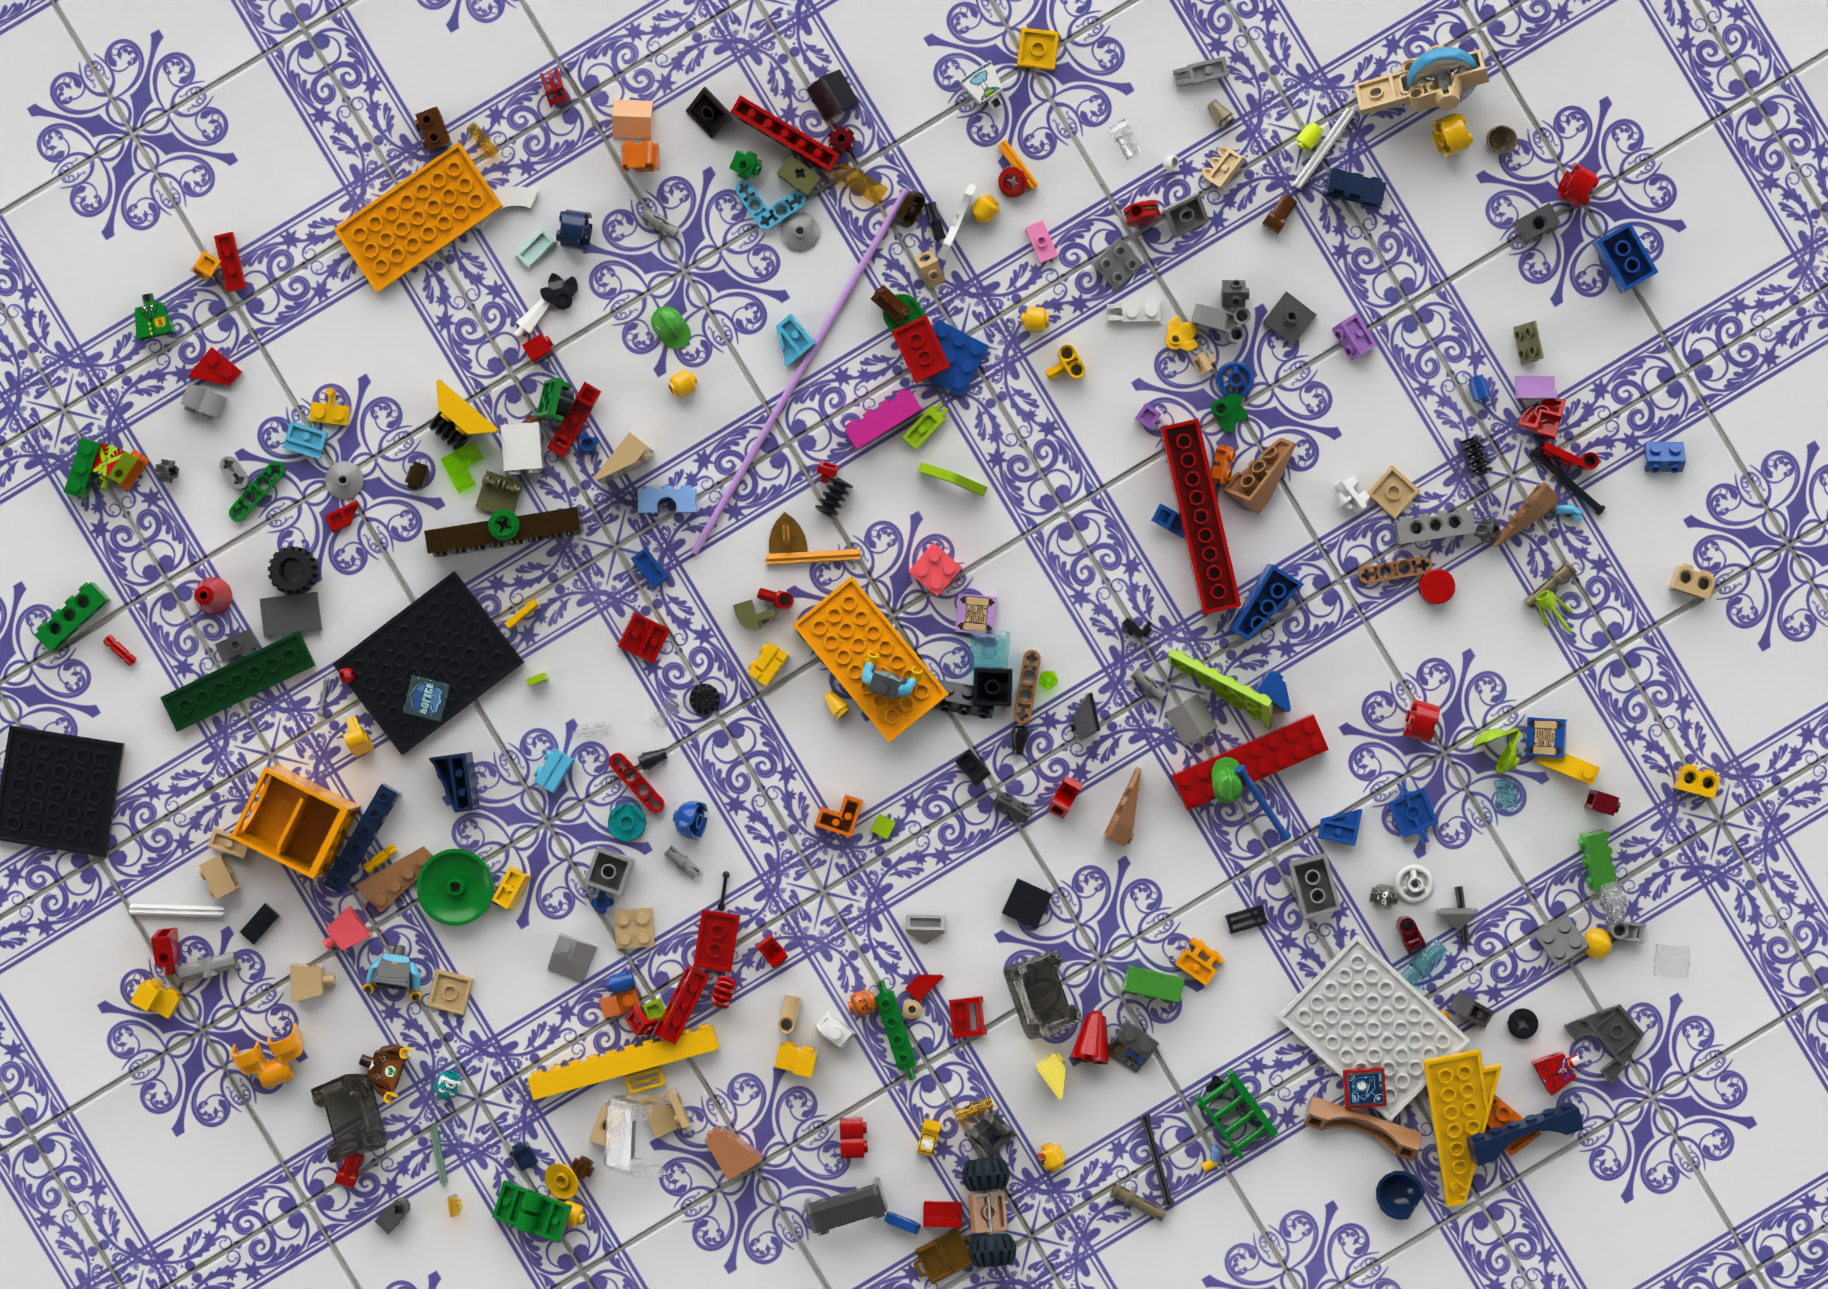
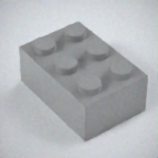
M1323 852L1287 862L1300 914L1303 919L1341 910L1326 853Z

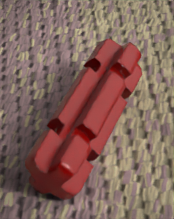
M108 635L103 640V643L111 647L110 649L121 659H124L127 665L131 666L136 662L137 658L133 654H129V651L120 642H116L112 635Z

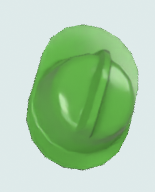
M662 306L653 313L651 325L661 341L672 349H680L686 346L690 340L691 332L680 313L670 306Z
M1230 757L1219 759L1212 768L1213 792L1215 797L1223 803L1235 802L1243 793V780L1240 775L1235 773V769L1240 764L1237 760Z

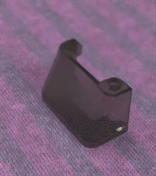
M1057 949L1016 962L1003 969L1004 977L1023 1031L1029 1039L1045 1038L1082 1022L1079 1008L1073 1004H1068L1056 969L1061 966L1062 958Z
M345 1074L311 1089L314 1104L326 1109L334 1143L329 1145L327 1149L330 1163L353 1158L387 1145V1137L374 1089L369 1083L366 1074Z

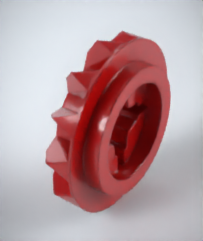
M1008 167L1000 173L998 186L1004 195L1011 198L1019 197L1028 187V178L1025 176L1024 171H1021L1018 167ZM1015 176V181L1019 184L1012 186L1008 179H1013Z

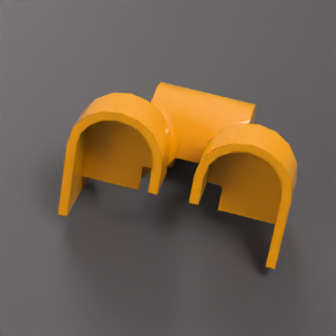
M297 1023L293 1024L291 1035L283 1040L273 1042L271 1037H268L267 1043L272 1054L275 1055V1059L269 1061L263 1055L259 1041L256 1042L254 1048L242 1054L239 1053L237 1045L233 1044L231 1057L235 1066L244 1075L257 1072L259 1080L265 1089L269 1087L275 1088L276 1085L283 1082L287 1084L289 1080L295 1078V1072L290 1061L299 1057L303 1052V1038Z

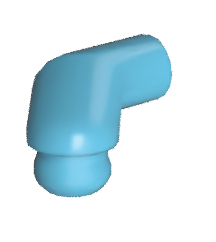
M1557 505L1556 515L1572 514L1573 521H1581L1583 519L1582 509L1574 505Z

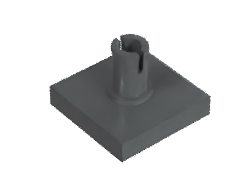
M1286 291L1262 323L1293 346L1317 314Z

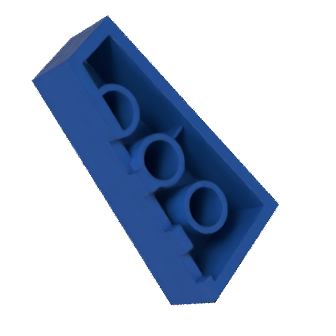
M1267 564L1228 630L1243 639L1249 640L1304 584L1273 564Z

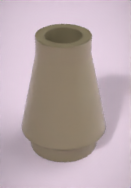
M1216 99L1207 106L1218 126L1226 128L1234 121L1233 113Z

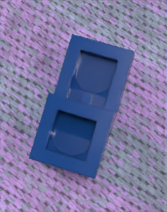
M1160 503L1151 521L1184 538L1180 515Z

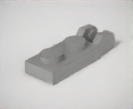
M1225 56L1173 70V75L1178 76L1188 72L1190 77L1189 79L1177 81L1175 83L1176 87L1198 84L1229 76Z

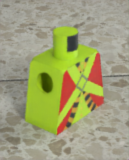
M102 442L92 467V471L100 475L95 485L106 490L110 481L121 484L138 458L124 450Z

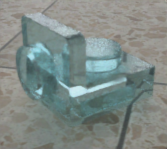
M1512 778L1495 780L1498 810L1516 808L1517 786Z

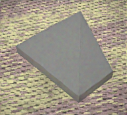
M1439 908L1436 910V914L1459 931L1478 912V908Z
M906 915V932L923 944H927L945 933V916Z

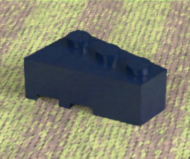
M1332 168L1328 172L1323 195L1379 208L1382 205L1386 182H1382V179L1378 177L1368 178L1360 173H1350L1342 169Z

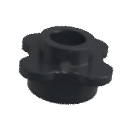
M1214 1075L1209 1085L1206 1086V1091L1212 1092L1216 1089V1085L1220 1086L1226 1081H1222L1219 1079V1076Z

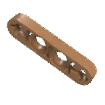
M1418 557L1365 566L1359 569L1357 577L1360 582L1368 584L1421 575L1431 570L1432 562L1427 557ZM1421 560L1424 563H1428L1425 571L1422 568H1416V573H1413L1411 561H1414V565L1420 564ZM1402 563L1409 565V572L1407 574H1402L1399 571V566ZM1383 566H1387L1390 569L1388 577H1382L1380 574V569ZM1374 567L1377 568L1376 574L1378 579L1375 580V576L1368 577L1367 581L1364 577L1362 578L1361 574L1364 573L1365 569L1370 573L1375 572Z
M1035 650L1026 651L1022 661L1014 709V718L1021 724L1027 723L1032 714L1040 666V654ZM1031 653H1034V656L1037 657V661H1033L1032 667L1036 666V671L1024 669L1025 665L1029 666V660L1026 657L1030 656ZM1026 672L1034 674V680L1031 683H1027L1023 679V675ZM1022 691L1030 692L1031 699L1024 702L1020 699ZM1018 703L1030 704L1029 709L1025 707V713L1028 714V717L1024 718L1023 721L1017 716V712L1020 713L1022 707H1018Z

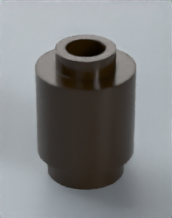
M414 461L413 465H410L405 482L408 483L407 487L417 491L419 487L423 488L429 472L427 471L429 466Z

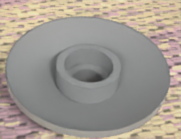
M795 213L784 221L781 228V236L786 246L790 249L806 251L812 248L818 241L819 226L810 215ZM802 228L804 232L799 235L796 233V230Z
M347 461L333 464L325 476V484L329 493L343 500L351 499L359 494L364 483L363 474L359 467ZM343 476L346 477L344 484L340 482V478Z

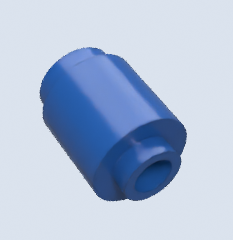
M1483 375L1468 379V387L1473 402L1478 401V404H1483L1490 401L1489 397L1492 394L1487 379H1484Z
M625 971L609 976V981H606L608 991L613 992L614 995L636 987L632 972L627 973Z

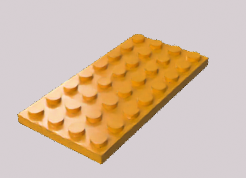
M458 142L333 230L375 292L379 293L502 208L503 205L462 144Z
M852 576L793 624L889 743L949 695ZM869 650H871V656H876L879 653L874 666L905 678H910L912 667H916L915 672H920L923 669L922 679L916 683L909 696L890 699L868 690V685L862 681V672Z

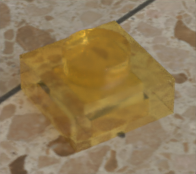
M457 1194L449 1195L447 1202L450 1217L458 1216L460 1210H462V1201L458 1199Z

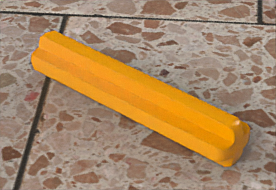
M1006 140L999 143L998 148L1011 166L1018 167V169L1024 171L1025 176L1028 178L1027 188L1030 191L1036 188L1038 183Z

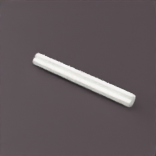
M1350 108L1345 109L1293 182L1294 187L1299 190L1303 188L1355 115L1353 110Z
M131 904L129 906V913L131 915L224 917L225 907Z

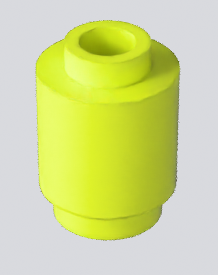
M1311 122L1309 125L1307 124L1296 138L1298 142L1296 145L1303 151H1311L1322 137L1323 129L1314 122Z

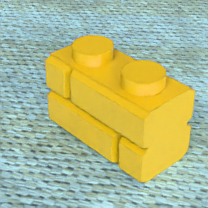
M771 642L769 645L766 643L759 651L761 654L758 660L754 659L748 667L750 670L748 674L766 687L769 686L790 656Z

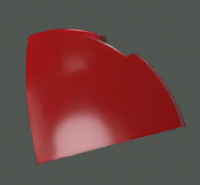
M1546 399L1535 408L1533 406L1529 407L1521 416L1518 426L1540 436L1555 440L1566 400Z

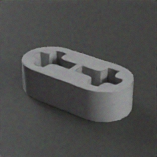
M226 456L220 461L222 472L234 488L245 489L249 485L248 475L235 458ZM227 460L229 462L233 461L234 464H232V467L235 470L234 472H232L229 468L225 469V466L227 465ZM235 474L241 478L244 477L243 485L236 484L238 480Z

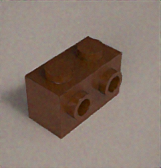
M437 106L415 114L417 120L414 123L418 132L422 131L424 138H421L424 149H428L433 153L453 145Z

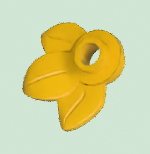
M1174 316L1167 324L1166 346L1172 350H1194L1198 346V343L1193 339L1197 333L1198 326L1191 322L1182 323L1179 316ZM1172 337L1177 338L1178 342H1173Z

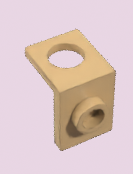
M932 250L914 257L928 288L946 280ZM924 257H930L928 261L921 262Z

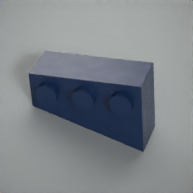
M472 752L429 758L435 767L439 780H441L445 788V793L454 812L480 809Z

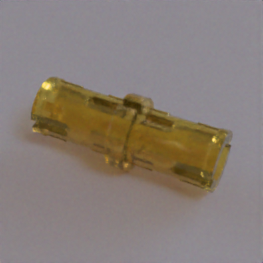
M987 1096L974 1103L973 1101L969 1102V1105L954 1110L958 1122L971 1116H978V1113L994 1106L990 1096Z

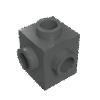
M1222 280V307H1245V302L1249 300L1250 294L1249 288H1246L1245 280Z

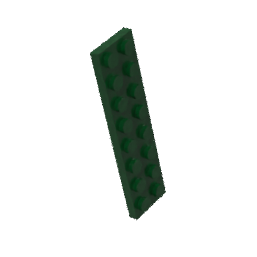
M297 631L160 698L176 732H179L316 666V663L302 634Z

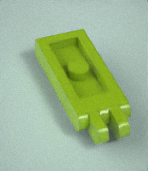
M941 402L936 407L932 405L902 436L915 450L946 419L944 415L948 409L945 408L941 413L938 411L943 405Z

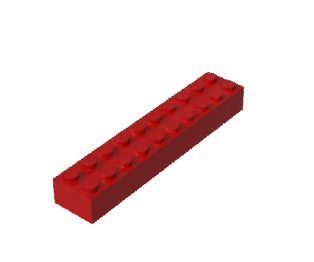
M1199 418L1162 426L1159 428L1201 613L1205 615L1240 607V597Z

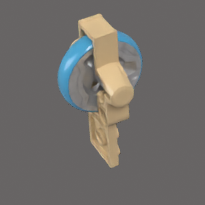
M1434 45L1421 56L1404 61L1401 65L1402 71L1356 83L1354 86L1360 113L1363 116L1402 104H1410L1412 110L1417 112L1434 107L1451 110L1457 107L1459 102L1467 98L1473 92L1476 85L1490 81L1481 49L1466 52L1455 47Z

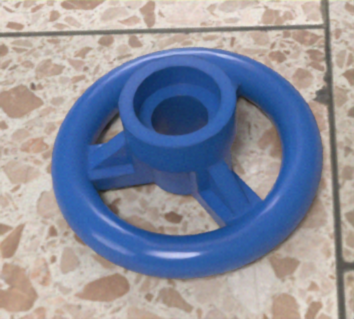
M1230 361L1218 370L1216 385L1220 393L1225 397L1229 394H1238L1245 397L1253 388L1254 375L1246 364L1239 361ZM1233 367L1228 380L1222 383L1223 373L1228 368ZM1239 367L1247 373L1248 385L1243 382L1244 377L1239 372ZM1232 377H1238V383H1233ZM1232 386L1241 387L1244 390L1240 393H1230L1225 388Z

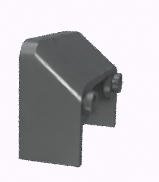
M876 1177L875 1184L812 1203L810 1198H806L804 1208L813 1233H818V1236L829 1233L830 1229L870 1217L874 1219L885 1216L884 1213L887 1212L888 1205L880 1179Z

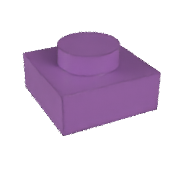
M1145 403L1135 417V420L1150 430L1161 413Z

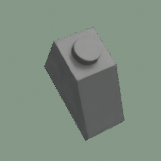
M1459 991L1449 1007L1451 1010L1483 1028H1486L1494 1013L1491 1009Z

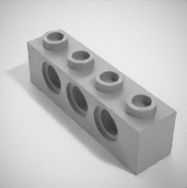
M1467 507L1455 509L1456 513L1448 514V510L1437 511L1436 516L1430 517L1429 513L1418 514L1417 519H1410V516L1399 517V521L1394 522L1397 545L1476 533L1473 510L1467 511ZM1452 517L1458 521L1456 528H1452L1449 525V520ZM1432 520L1439 523L1437 531H1433L1430 528ZM1413 523H1417L1420 526L1418 534H1414L1411 531Z

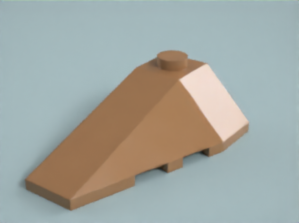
M1138 767L1135 768L1103 835L1105 838L1123 846L1126 843L1130 844L1134 837L1132 831L1141 769Z

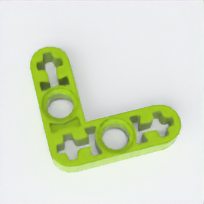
M920 462L917 470L981 496H984L987 490L986 486L964 476Z

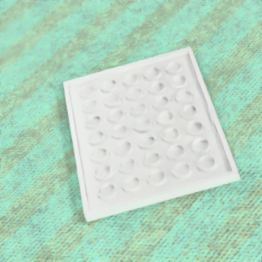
M1358 935L1277 1016L1342 1078L1343 1070L1383 1067L1387 1106L1375 1108L1389 1121L1426 1086L1422 1060L1459 1053L1470 1041L1468 1036Z

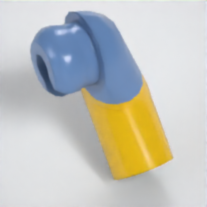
M1218 1145L1210 1147V1159L1201 1163L1205 1172L1220 1164L1223 1152Z

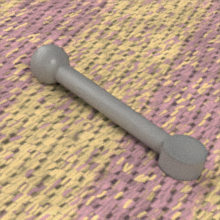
M324 677L320 707L317 710L319 717L324 715L323 706L329 682L328 677Z

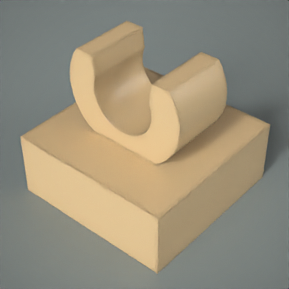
M1205 352L1191 359L1199 376L1212 370L1211 364L1217 361L1214 354L1206 356Z

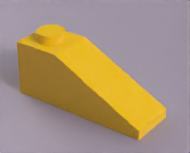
M1566 753L1565 758L1538 756L1536 760L1538 764L1589 785L1594 784L1600 767Z

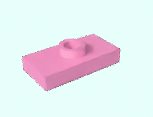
M1043 220L1025 228L1040 264L1058 256Z

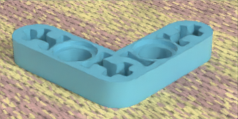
M742 180L736 185L737 195L762 230L772 229L806 204L805 195L800 191H794L770 208H767L750 182ZM741 185H744L745 187H750L748 188V193L750 194V196L753 193L755 194V196L750 197L747 200V202H745L744 200L747 198L746 194L744 192H739L741 191ZM794 196L802 197L801 204H793L792 207L794 209L790 211L786 201L789 200V203H792ZM753 200H757L761 204L757 211L750 209V202ZM780 205L787 208V213L784 216H779L776 213V209ZM773 211L774 216L778 220L774 221V218L769 221V226L761 225L762 217L765 216L766 219L771 217L772 215L769 212Z

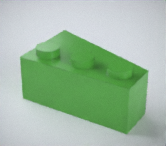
M1601 829L1579 834L1578 846L1580 850H1583L1584 854L1582 865L1584 869H1587L1588 873L1586 877L1587 887L1591 888L1592 891L1617 887L1615 867L1612 864L1610 855L1613 854L1612 848L1609 847L1607 837H1610L1609 831Z
M1127 965L1122 987L1126 993L1137 995V993L1145 995L1144 997L1153 1000L1156 997L1162 998L1163 1002L1174 1004V1002H1180L1185 979Z

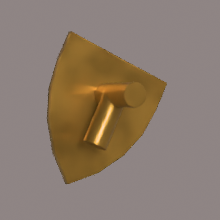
M784 512L777 519L771 530L769 554L808 552L805 534L794 518Z

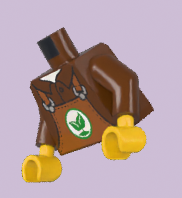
M391 1044L376 1050L373 1057L364 1054L361 1056L359 1065L369 1068L366 1077L375 1091L384 1098L385 1103L393 1105L394 1103L391 1101L392 1096L398 1098V1094L391 1091L394 1092L397 1088L406 1060L412 1058L407 1054L408 1051H413L412 1047Z

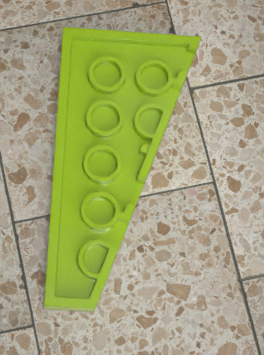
M1170 650L1168 663L1188 676L1194 675L1199 684L1204 687L1209 685L1215 689L1214 694L1237 709H1245L1250 718L1256 720V718L1260 719L1265 723L1264 727L1268 730L1273 725V702L1269 696L1255 692L1248 685L1243 686L1237 683L1233 677H1226L1215 668L1204 666L1200 660H1193L1180 650Z

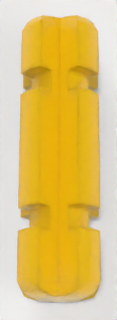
M393 844L388 845L385 848L386 850H382L371 858V861H367L363 868L367 873L372 872L375 867L380 866L389 859V856L397 853V848Z

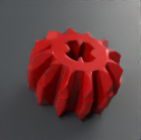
M721 975L717 978L710 1000L711 1005L720 1009H727L729 1007L736 985L734 979Z

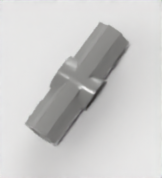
M235 952L215 957L214 955L198 959L196 962L178 966V975L181 982L201 977L202 979L218 975L220 972L238 968V959Z

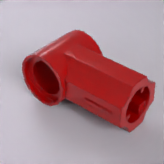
M349 1148L334 1183L353 1190L365 1153Z

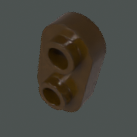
M915 190L908 193L896 214L898 225L905 228L913 225L925 204V196Z

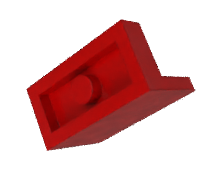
M924 1201L923 1227L962 1228V1203Z

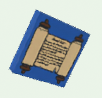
M1528 717L1526 756L1565 758L1567 719Z

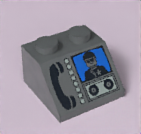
M1125 1020L1108 1045V1054L1137 1073L1150 1058L1159 1043L1147 1033Z

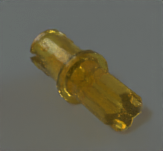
M474 122L469 125L467 130L478 142L477 145L483 148L489 158L494 157L499 152V149L491 142L490 136L486 135L477 123Z

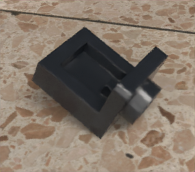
M1128 618L1121 623L1124 626L1123 630L1130 636L1134 634L1138 638L1146 637L1152 630L1150 627L1152 623L1150 621L1142 629Z

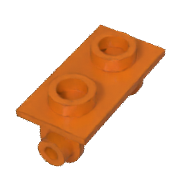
M1219 445L1216 448L1214 461L1221 464L1220 466L1213 465V483L1226 485L1231 480V465L1236 456L1235 448L1228 445L1227 448L1225 445Z
M135 449L131 455L138 458L136 463L121 484L115 483L127 491L130 490L150 461Z

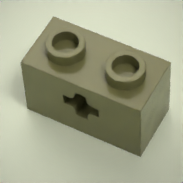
M790 154L778 170L777 176L809 198L822 180L819 176L820 172L812 166L808 168L804 165L805 161L798 155L793 157ZM798 171L801 173L802 171H804L805 177H800L798 179L796 172Z

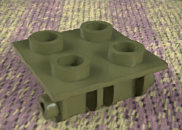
M1536 321L1513 327L1521 365L1543 359L1544 355Z
M486 471L475 507L492 513L502 509L510 510L514 513L523 482Z

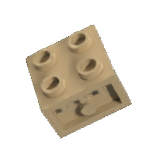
M676 1088L641 1103L655 1138L681 1127L684 1129L691 1124Z

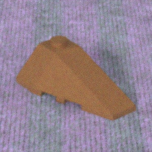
M1283 438L1278 439L1263 451V456L1255 462L1252 460L1248 463L1249 467L1242 473L1238 471L1233 475L1223 488V492L1246 510L1260 514L1270 501L1296 444Z
M1545 482L1537 484L1491 545L1493 547L1499 546L1548 513V511L1552 512L1558 505L1556 501L1559 496Z

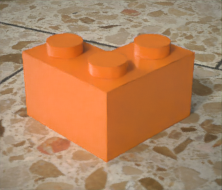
M845 794L840 812L821 806L815 826L852 837L864 800Z

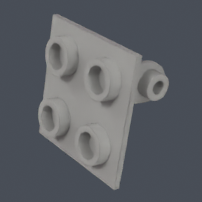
M1121 237L1092 263L1094 269L1099 271L1115 290L1143 265Z

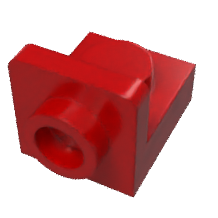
M638 1005L632 1007L625 1017L626 1022L636 1036L652 1033L655 1025L658 1023L657 1018L648 1020Z

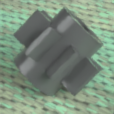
M161 459V463L156 464L155 474L159 477L158 481L172 483V479L178 478L179 468L175 465V461Z
M1482 519V524H1478L1476 527V534L1481 538V541L1494 542V538L1500 535V526L1495 523V520Z

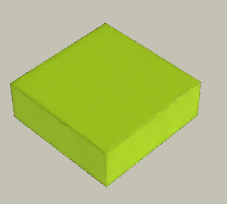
M544 672L529 677L526 681L528 686L548 680V677Z
M879 813L870 831L888 839L896 822Z
M661 998L642 1005L648 1020L653 1018L661 1019L665 1011Z

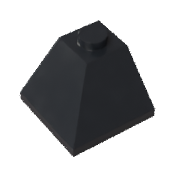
M974 667L973 705L1011 707L1013 669Z
M1092 692L1086 693L1072 715L1073 720H1070L1071 731H1075L1076 735L1100 731Z

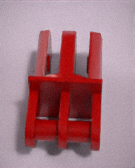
M558 68L554 69L559 84L557 87L551 71H547L551 84L550 89L544 74L540 73L550 108L555 104L561 105V102L564 101L566 103L569 102ZM563 91L564 96L558 97L557 93ZM555 94L556 98L550 99L549 95Z

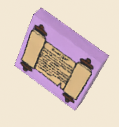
M958 593L955 632L993 635L997 597Z

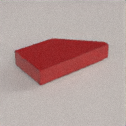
M357 500L324 515L332 533L352 524L359 504Z
M919 974L905 989L919 1002L944 976L942 974Z

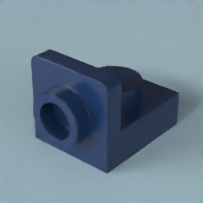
M520 1141L511 1147L513 1150L509 1154L513 1156L521 1172L539 1162L528 1141L525 1143Z

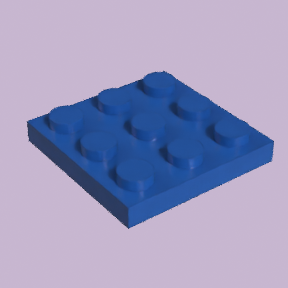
M938 319L933 330L951 368L928 378V380L963 397L989 346Z

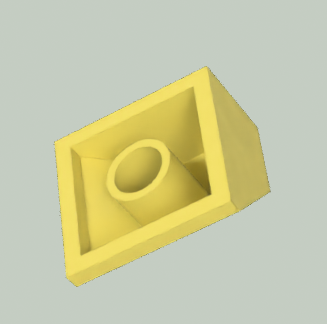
M1053 1051L1036 1063L1035 1066L1060 1100L1063 1098L1066 1071L1064 1063L1066 1061L1060 1053L1056 1055Z

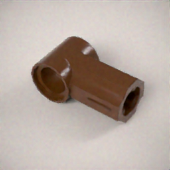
M1283 193L1274 209L1269 212L1262 224L1279 234L1287 222V217L1296 206L1297 201Z

